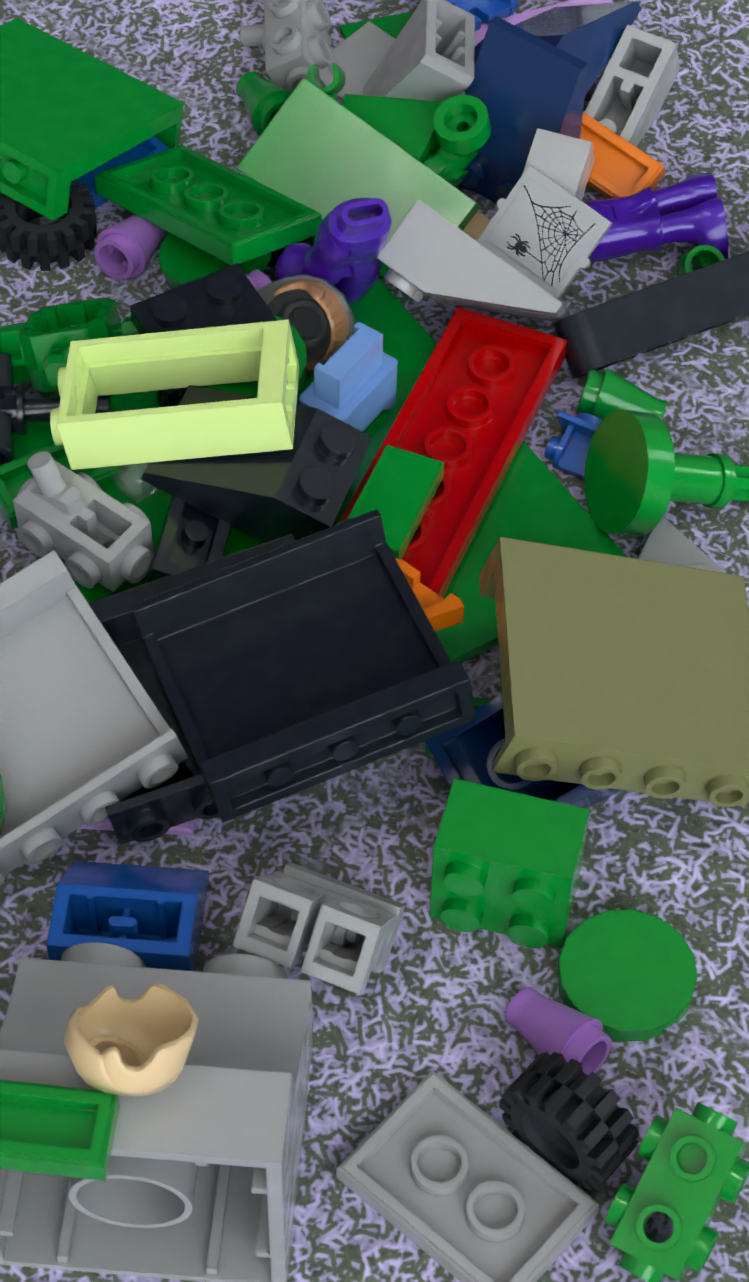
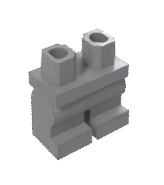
M291 862L285 865L283 873L275 871L253 879L232 946L289 968L299 963L303 947H308L300 972L360 994L365 990L371 972L381 973L385 970L405 905Z

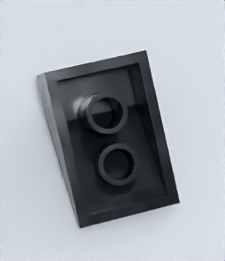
M189 385L179 405L257 397ZM296 404L294 443L291 450L148 463L141 480L185 501V503L218 520L221 519L231 524L232 527L263 543L292 534L296 541L333 526L372 437L318 408Z

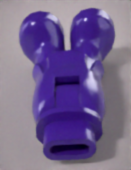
M710 172L693 174L681 182L653 191L650 187H647L630 196L584 201V203L613 223L589 256L591 263L610 260L637 252L660 251L661 245L673 242H690L695 246L710 245L718 249L725 259H728L729 242L722 200L717 198L715 179Z
M358 198L337 205L321 221L313 246L307 243H294L284 248L275 265V280L277 281L288 276L309 274L325 278L345 295L349 303L361 299L374 286L381 271V261L377 256L388 240L392 222L387 203L379 198Z

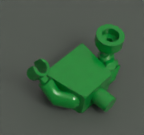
M332 63L334 79L329 86L322 87L319 81V67L316 64H312L307 74L308 81L337 101V93L343 89L346 81L342 68ZM345 94L343 103L338 102L454 187L465 179L469 173L465 169L477 155V150L484 146L490 138L492 130L486 105L479 98L472 95L460 94L449 97L443 102Z

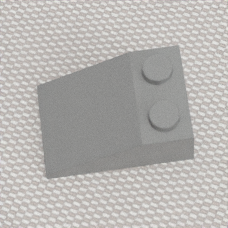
M419 199L377 256L380 261L390 267L384 278L418 303L426 294L440 304L557 322L570 316V312L563 303Z

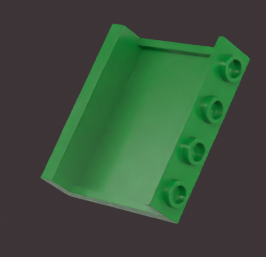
M18 18L0 25V192L54 221L68 213L70 184L72 181L153 136L170 149L179 146L184 103Z

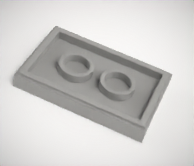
M433 1070L336 1168V1178L460 1282H537L598 1214L600 1205Z

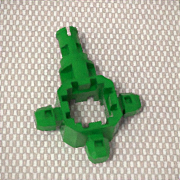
M105 297L47 306L31 313L26 322L0 326V353L9 354L12 357L14 384L31 381L34 390L45 393L58 391V370L60 367H66L71 341L138 335L139 332L131 322V316L124 317L122 322L120 321L115 300Z

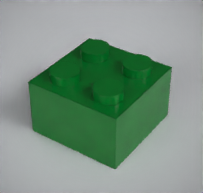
M454 778L433 848L429 917L441 919L448 927L461 932H474L480 928L505 934L512 941L524 947L540 948L547 944L562 948L579 883L590 809Z

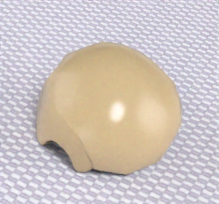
M151 984L139 998L133 1000L121 998L117 994L115 987L110 985L96 996L89 1005L74 1009L67 1024L63 1042L77 1073L88 1085L109 1094L147 1096L161 1092L175 1082L189 1054L199 1019L190 1002L165 985Z

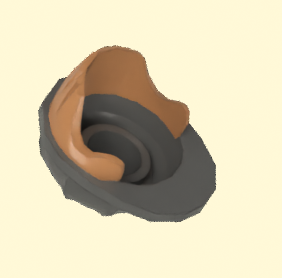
M309 274L288 276L269 283L257 291L273 315L279 316L283 320L289 319L290 325L296 328L306 345L307 376L314 375V367L318 363L324 365L333 356V353L336 350L338 351V348L353 335L355 319L347 299L342 292L325 278Z

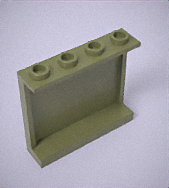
M499 537L479 574L480 596L495 598L505 727V742L492 762V772L517 775L528 781L554 780L583 784L585 787L593 790L612 788L647 793L649 796L659 799L678 797L707 801L718 807H745L749 802V607L744 576Z

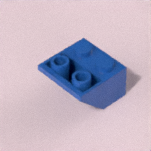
M73 861L57 883L46 944L49 960L61 961L63 952L71 946L96 942L117 945L134 952L144 961L146 968L196 971L209 872L207 870Z

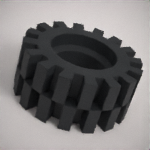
M77 179L71 182L68 213L60 217L63 218L62 220L48 225L28 223L43 215L0 192V250L2 253L6 252L7 259L12 263L21 258L22 268L31 270L34 263L38 262L40 263L41 271H51L50 263L58 262L60 269L70 266L69 257L72 256L79 262L85 258V249L89 251L93 249L95 245L94 238H97L95 203L93 194L89 193V187L84 182L79 185L77 184Z
M543 1052L501 1095L499 1108L505 1111L501 1116L506 1125L516 1128L511 1134L521 1142L526 1143L531 1150L576 1186L579 1184L583 1191H591L593 1188L598 1190L637 1147L639 1143L636 1140L639 1136L638 1127L630 1124L634 1119L630 1111L626 1108L618 1107L617 1103L620 1097L613 1089L606 1092L599 1085L602 1079L593 1071L586 1075L583 1073L582 1064L573 1058L567 1063L561 1053L553 1052L549 1055L548 1052Z

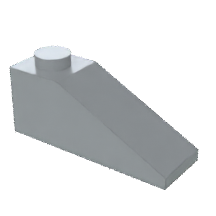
M627 24L585 113L637 147L658 116L679 73L680 65L677 43Z

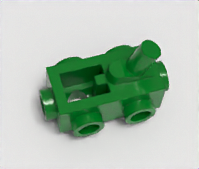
M697 1102L692 1115L675 1108L669 1121L659 1115L655 1117L638 1151V1156L648 1160L649 1163L636 1188L625 1182L623 1183L605 1218V1223L616 1229L609 1244L624 1251L618 1264L620 1267L648 1282H661L665 1274L676 1280H682L688 1268L698 1273L702 1271L719 1236L718 1231L709 1227L721 1199L732 1205L735 1203L749 1175V1162L742 1159L747 1144L732 1136L738 1122ZM657 1212L667 1214L673 1222L671 1237L661 1243L650 1239L646 1232L648 1219Z

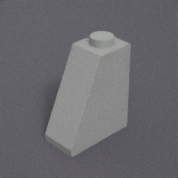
M422 0L363 87V95L443 102L449 97L460 95L474 80L475 16L445 0Z

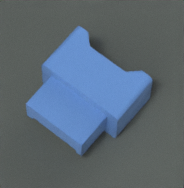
M357 322L354 325V334L338 348V351L336 350L324 365L318 363L314 367V381L299 396V405L318 408L362 432L383 410H391L396 404L398 361L396 358L383 352V334Z

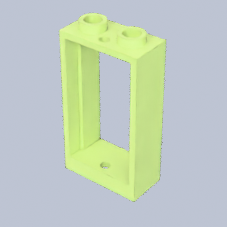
M289 319L71 341L66 367H60L58 370L60 405L59 408H53L50 414L51 434L55 445L64 446L71 470L293 449L299 363ZM259 381L257 398L96 413L98 396L187 388L189 385L208 386Z

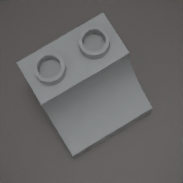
M96 942L71 946L63 952L61 961L19 958L12 995L0 1030L1 1080L99 1090L88 1085L77 1073L63 1040L67 1024L74 1009L89 1005L96 996L110 985L115 987L117 994L121 998L130 1000L139 998L151 984L165 985L190 1002L199 1021L184 1067L175 1082L163 1091L147 1096L119 1095L120 1108L106 1181L0 1169V1265L202 1282H287L312 1056V981L287 979L286 972L276 963L248 954L217 956L203 966L202 972L146 968L144 961L134 952L117 945Z

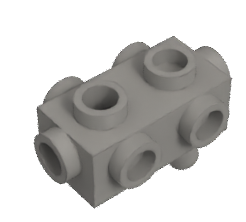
M264 0V24L248 25L241 28L240 40L245 47H263L265 51L266 73L275 84L293 92L303 77L308 80L307 74L312 64H316L319 67V81L322 87L329 86L334 79V75L328 67L333 62L330 50L332 38L327 32V28L331 26V19L322 0Z
M43 451L34 454L27 463L33 477L22 485L17 497L13 499L18 523L17 533L22 543L31 552L41 557L45 556L49 551L55 550L57 555L65 560V567L72 578L86 588H93L97 583H100L114 592L125 580L132 584L141 581L149 572L154 558L151 523L147 516L131 503L122 504L103 492L97 482L83 472L74 473L56 460L54 461L49 452Z

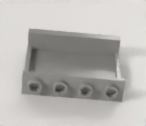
M55 550L0 583V774L2 776L6 803L5 824L0 836L1 886L6 874L25 862L36 863L48 858L61 847L63 843L62 838L84 824L93 826L107 820L109 817L105 807L119 803L142 787L151 789L169 780L177 772L178 764L188 758L173 729H170L76 586Z

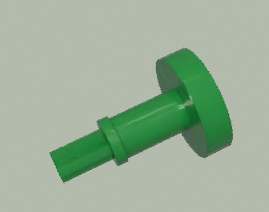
M616 410L608 414L601 421L588 449L584 473L585 497L588 510L597 527L606 533L635 536L645 535L652 531L661 521L670 501L702 504L707 508L718 509L726 506L730 500L749 502V465L733 464L731 458L726 454L709 453L707 455L676 453L674 452L670 432L660 417L649 412Z

